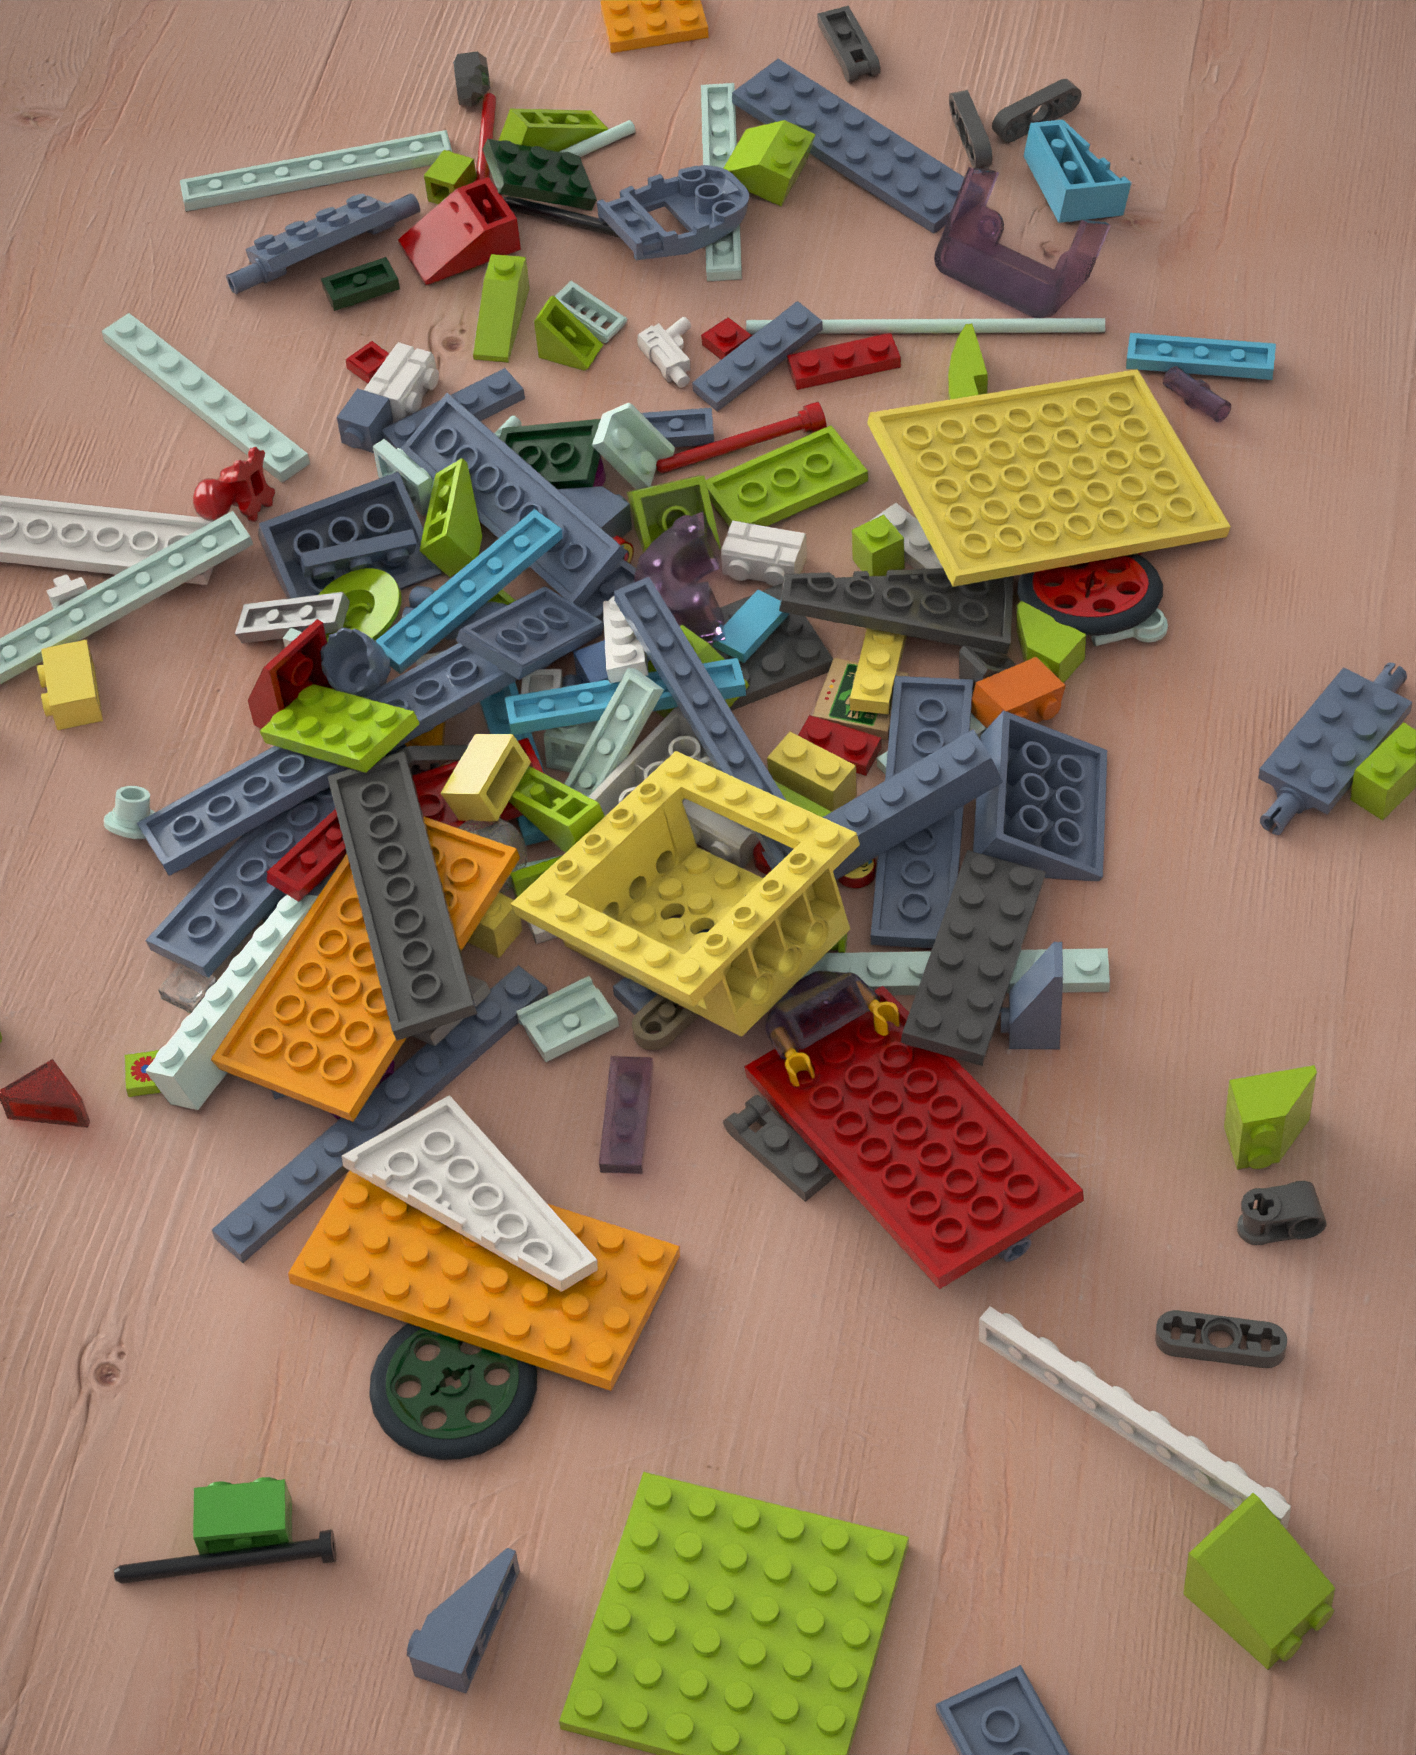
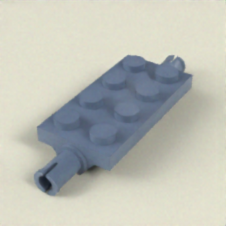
M410 193L387 204L368 195L358 194L346 200L347 204L337 209L330 207L315 214L316 218L306 223L304 221L291 223L285 227V232L276 236L272 234L262 236L254 241V246L245 249L249 261L253 264L226 275L228 285L234 294H238L262 282L268 283L287 274L286 267L367 231L375 235L395 226L394 223L420 213L418 200L414 194Z
M1387 663L1373 682L1343 667L1259 768L1258 779L1272 785L1277 793L1276 801L1260 818V823L1265 830L1269 831L1276 823L1277 826L1272 830V834L1280 835L1296 813L1300 814L1310 808H1315L1327 815L1352 785L1354 770L1401 725L1411 712L1412 701L1395 693L1401 684L1407 680V673L1401 666H1398L1394 673L1391 674L1396 664Z

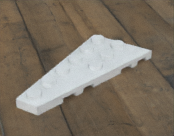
M450 1095L342 1155L343 1167L561 1292L598 1270L597 1259Z

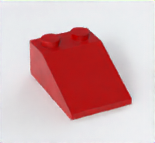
M316 619L263 667L248 698L253 724L256 727L262 729L266 726L274 714L284 710L298 697V694L303 689L312 684L334 689L329 684L321 667L320 650L322 646L327 644L322 621Z

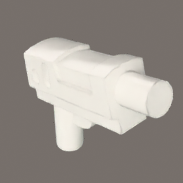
M681 317L667 330H664L659 323L654 327L651 325L639 333L637 338L638 347L651 363L654 362L660 369L667 382L674 381L680 388L687 386L690 382L689 376L685 373L691 370L690 359L681 350L684 347L681 336L691 328V323L686 317Z

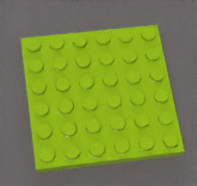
M643 1472L559 1720L560 1729L656 1755H849L909 1546V1537Z

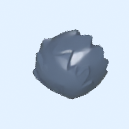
M341 628L337 633L330 634L328 643L322 646L320 650L322 671L329 684L337 691L362 697L373 693L387 682L391 671L390 659L386 656L381 645L357 629Z

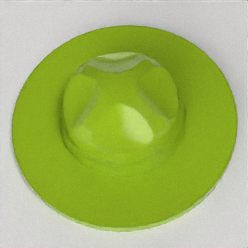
M373 568L359 569L346 573L332 581L318 594L343 592L350 601L343 628L357 629L375 641L395 621L402 599L399 585L394 578L385 571ZM337 632L325 633V634H326V638H327V642H328L329 635H330V634L337 633Z

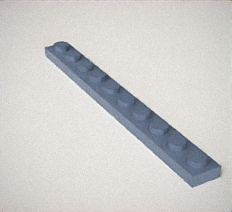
M650 577L615 590L614 601L714 767L786 801ZM754 831L775 867L793 850L791 847Z
M519 965L493 986L490 989L491 993L476 1006L478 1014L464 1018L436 1046L427 1043L384 1080L378 1088L373 1090L354 1122L341 1117L212 1229L214 1239L244 1263L349 1171V1169L343 1167L342 1155L414 1115L519 1023L516 1011L548 996L547 987Z

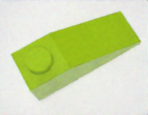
M510 108L498 141L507 140L514 144L530 147L539 146L546 150L559 152L608 130V128L591 110Z
M491 254L483 282L473 351L474 360L509 363L530 289L526 257Z
M463 458L435 474L419 549L423 555L449 577L457 574L479 556L482 540L468 463Z
M531 766L527 768L509 800L516 809L564 852H567L605 817L599 802Z

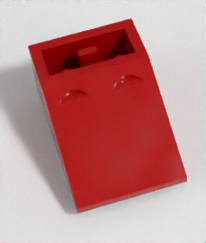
M489 177L457 188L398 239L400 247L425 285L489 262L491 254L509 255L521 250L517 218L501 194L498 193L497 188Z

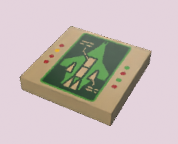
M833 658L812 716L888 740L892 702L889 714L850 710V695L858 663ZM898 671V676H909V673Z

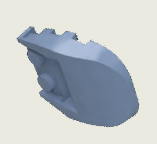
M710 165L692 166L679 169L677 177L665 180L661 174L648 178V185L637 190L629 186L620 191L619 199L607 203L603 199L597 201L598 219L600 222H606L634 252L636 261L684 255L703 248L733 231L746 215L749 192L726 169ZM666 207L689 232L680 235L675 230L666 232L648 212Z

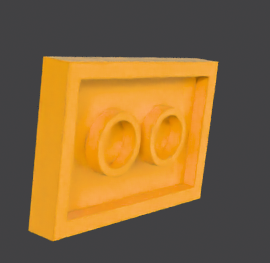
M701 0L600 1L601 13L611 53L709 38L708 25Z

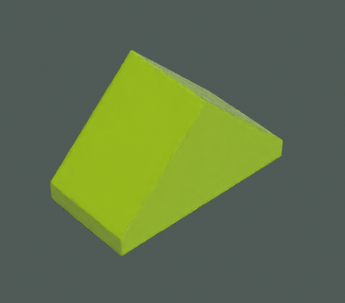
M554 295L548 299L534 320L538 357L585 371L603 346Z

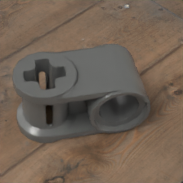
M1296 1181L1287 1185L1249 1190L1241 1201V1212L1243 1214L1238 1219L1237 1232L1249 1244L1264 1245L1284 1240L1314 1237L1325 1229L1327 1223L1314 1185L1308 1181ZM1258 1200L1256 1208L1253 1209L1254 1201ZM1265 1225L1263 1233L1260 1234L1261 1226Z

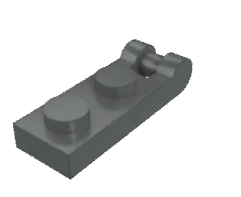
M849 5L817 14L818 26L842 67L847 82L856 81L861 75L868 74L871 77L881 73L879 59Z
M754 1095L745 1102V1109L739 1114L734 1112L723 1120V1125L727 1132L805 1202L836 1177L799 1134L771 1111L766 1101L759 1095ZM754 1122H758L762 1126L756 1133L749 1128Z

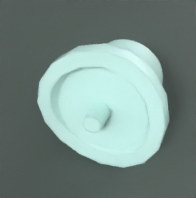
M139 786L119 788L116 791L113 811L104 817L105 828L122 837L145 839L137 822L155 813L150 809L149 791Z

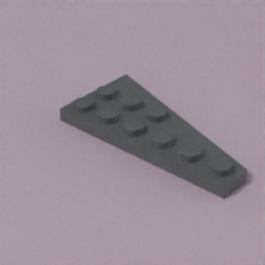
M943 568L888 570L886 576H869L868 571H854L853 577L835 578L830 572L785 574L781 589L779 611L946 644L965 645L1007 655L1011 644L1014 576L953 587Z

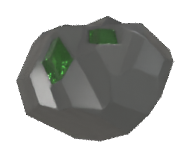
M478 51L457 54L453 62L459 105L471 107L476 105L490 89L487 58Z

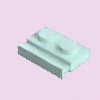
M590 976L516 1011L518 1022L520 1025H523L528 1037L545 1062L619 1027L618 1016L600 990L596 989Z

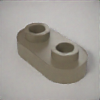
M657 994L634 1016L632 1021L634 1039L644 1049H662L669 1045L700 1015L686 1008L679 1009L677 1008L679 1006L677 1003ZM651 1031H659L655 1034H649Z

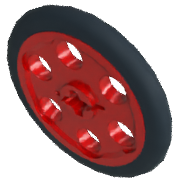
M1137 553L1076 564L1085 567L1082 569L1069 568L1070 566L1022 574L1018 581L1017 590L1020 601L1052 616L1060 624L1077 629L1086 634V636L1115 634L1139 625L1156 611L1163 597V583L1157 570L1148 560ZM1111 569H1118V570H1121V571H1123V572H1121V573H1110V572H1107V571H1108V570H1111ZM1092 580H1094L1093 588H1091ZM1058 583L1060 585L1056 587H1049L1044 584ZM1090 590L1089 597L1086 598L1087 591ZM1122 591H1134V592H1136V594H1133V595H1125V594H1122V593H1120V592H1122ZM1062 604H1069L1074 607L1065 609L1060 608L1058 606ZM1100 608H1107V609H1110V610H1112V611H1111V612H1107V613H1102V612H1098V611H1095V610L1100 609Z

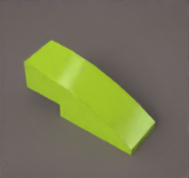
M973 323L965 324L957 338L951 355L948 372V400L987 394L988 373Z

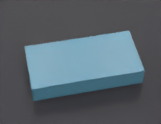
M758 589L712 638L713 647L745 663L790 613L780 612V600Z

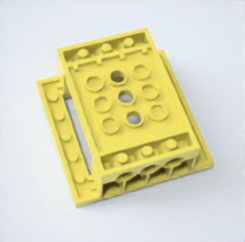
M675 751L511 903V906L516 916L562 939L566 947L628 979H632L647 989L742 1037L850 930L833 871L860 843L857 833ZM685 798L791 847L793 850L764 878L697 847L682 800ZM674 915H682L680 918H670ZM704 929H710L708 932L698 933Z

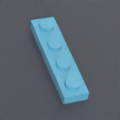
M1130 333L1126 369L1273 380L1276 344Z

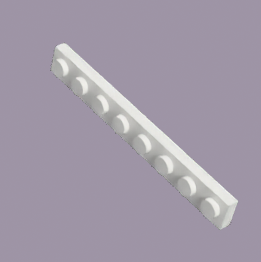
M989 1306L979 1318L980 1342L1234 1511L1252 1493L1256 1494L1287 1529L1291 1505L1287 1503L1278 1491L1270 1487H1262L1250 1479L1239 1465L1230 1461L1224 1462L1212 1454L1201 1440L1194 1436L1187 1437L1173 1428L1162 1414L1156 1411L1149 1412L1134 1402L1127 1391L1118 1386L1111 1387L1099 1379L1088 1365L1079 1361H1072L1060 1353L1057 1346L1044 1337L1037 1338L1025 1330L1014 1316L1008 1313L1001 1314Z

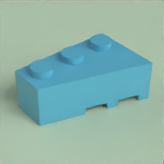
M1063 119L1030 123L1023 155L1058 223L1123 216L1132 182L1125 176L1119 178L1109 169L1111 163L1104 157L1098 159L1089 151L1090 144Z

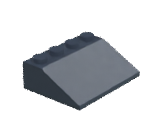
M399 471L259 523V540L287 599L318 595L332 581L351 572L350 568L336 570L335 575L324 579H314L313 575L304 577L300 564L302 552L413 529L416 548L414 554L409 555V559L399 563H388L387 560L373 562V566L370 568L379 569L390 574L399 585L400 590L442 574L441 569L419 551L423 527Z
M1003 710L980 736V740L992 757L1003 783L976 798L973 852L1045 871V878L1100 881L1103 878L1107 750Z

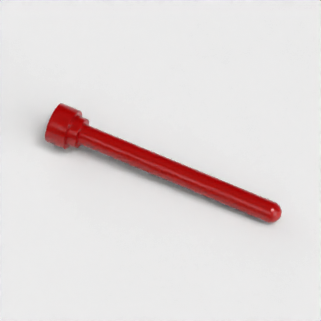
M487 93L483 97L477 172L474 182L487 177L490 178V169L482 149L487 139L493 140L496 97L492 93Z
M819 402L803 406L802 411H798V416L686 450L666 459H659L656 462V469L660 473H666L802 430L804 433L810 431L812 434L827 427L826 418Z

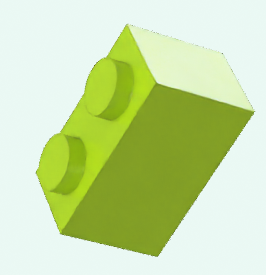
M1404 722L1354 770L1350 800L1382 821L1416 788V730Z

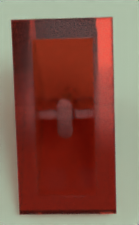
M53 1059L0 1090V1101L7 1119L85 1128L89 1126L90 1119L81 1096Z

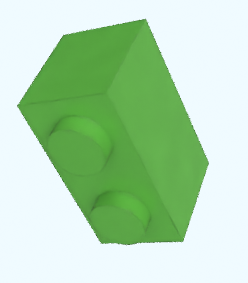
M262 1477L250 1483L239 1484L219 1481L213 1482L207 1487L194 1488L193 1539L199 1554L292 1542V1499L285 1479L277 1480L271 1477Z

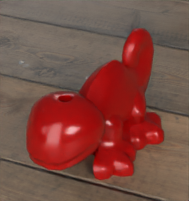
M257 447L250 448L247 461L237 460L233 465L222 469L218 479L206 478L200 481L193 494V505L197 514L205 520L215 521L228 514L233 505L238 507L240 513L246 516L249 521L256 522L258 512L261 511V505L271 507L275 495V489L267 485L263 474L264 450L260 451Z

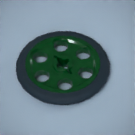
M408 1323L389 1339L377 1356L370 1376L369 1396L373 1414L383 1431L398 1445L417 1455L438 1460L464 1459L479 1455L505 1441L519 1428L529 1413L537 1391L536 1366L484 1348L477 1354H464L460 1350L463 1341ZM432 1344L440 1348L439 1355L431 1361H422L416 1357L417 1351L424 1345ZM494 1369H504L510 1374L508 1380L501 1385H491L485 1381L487 1374ZM449 1377H452L454 1380L460 1379L461 1386L457 1389L452 1385L446 1386L445 1380ZM407 1381H415L421 1385L419 1393L411 1398L399 1396L397 1389ZM482 1405L491 1410L490 1417L481 1423L471 1422L466 1417L468 1411L475 1406ZM432 1412H441L447 1417L443 1426L437 1429L424 1427L422 1421L426 1415Z

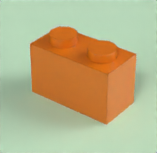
M1034 657L976 682L971 701V713L986 728L991 725L1003 710L1035 723L1049 720L1058 714L1061 708L1066 685L1037 657Z

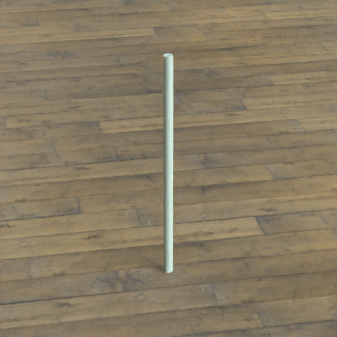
M1105 318L822 320L823 330L818 334L961 333L965 324L973 323L975 333H1105ZM746 320V331L749 334H755L772 320Z

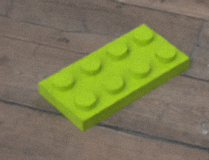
M832 425L711 477L706 480L711 503L729 527L732 520L769 526L868 482V470Z
M312 684L303 689L298 694V697L284 710L274 714L271 721L259 732L266 744L366 773L420 723L414 711Z

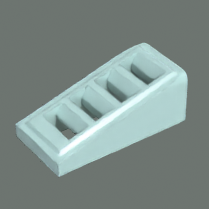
M570 281L555 295L603 343H607L627 323L628 319L573 281ZM594 316L598 317L595 322L591 320ZM607 321L612 325L605 330L601 326Z

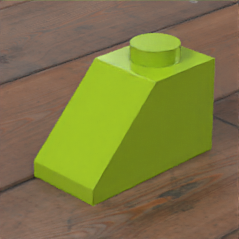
M1023 601L1017 605L1016 632L1024 662L1037 657L1064 683L1085 660L1086 634L1073 627L1056 622L1052 616Z

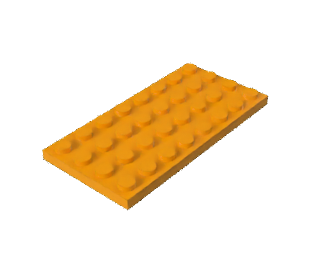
M424 817L459 948L462 951L518 863L520 855L517 848ZM346 854L212 1056L211 1061L222 1071L354 1122L406 1038L397 1041L392 1032L348 855Z
M349 1171L288 1272L290 1284L612 1391L680 1257V1246L548 1204L597 1259L598 1270L561 1292L354 1172Z

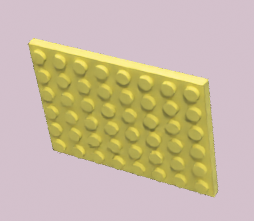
M1138 369L869 413L867 424L953 587L1227 537L1231 527Z

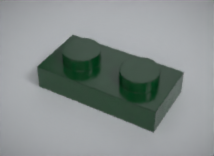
M387 257L321 278L322 288L334 311L400 289L399 279Z

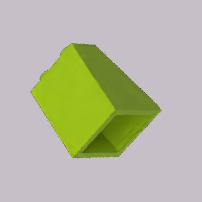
M1254 1493L1245 1499L1188 1554L1183 1594L1267 1670L1279 1659L1283 1662L1288 1661L1300 1648L1303 1642L1301 1637L1311 1628L1315 1631L1321 1629L1334 1613L1332 1603L1335 1587L1264 1502Z

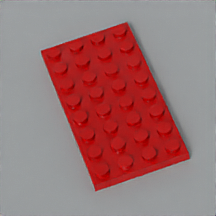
M881 986L869 994L880 1003H894L899 1013V1027L890 1021H886L888 1035L883 1036L875 1031L873 1013L859 999L789 1040L797 1053H805L809 1056L815 1074L813 1079L808 1071H799L796 1073L800 1086H794L790 1081L785 1066L786 1057L780 1046L745 1065V1073L749 1081L939 1289H942L1083 1202V1189L954 1058L901 1043L902 1032L909 1012L884 986ZM853 1008V1010H851L850 1012H848V1013H846L845 1015L841 1016L840 1018L834 1020L833 1022L829 1023L828 1025L824 1026L823 1028L817 1030L816 1032H814V1033H812L811 1035L805 1037L804 1039L800 1040L799 1042H797V1043H795V1044L793 1043V1042H795L796 1040L800 1039L801 1037L805 1036L806 1034L812 1032L813 1030L817 1029L818 1027H820V1026L824 1025L825 1023L829 1022L830 1020L834 1019L835 1017H837V1016L841 1015L842 1013L846 1012L847 1010ZM864 1009V1010H862L861 1012L857 1013L856 1015L852 1016L851 1018H849V1019L845 1020L844 1022L840 1023L839 1025L835 1026L834 1028H832V1029L828 1030L827 1032L823 1033L822 1035L818 1036L817 1038H815V1039L811 1040L810 1042L806 1043L805 1045L801 1046L800 1048L798 1047L800 1044H802V1043L806 1042L807 1040L811 1039L812 1037L818 1035L819 1033H821V1032H823L824 1030L828 1029L829 1027L835 1025L836 1023L840 1022L841 1020L845 1019L846 1017L852 1015L853 1013L857 1012L858 1010Z

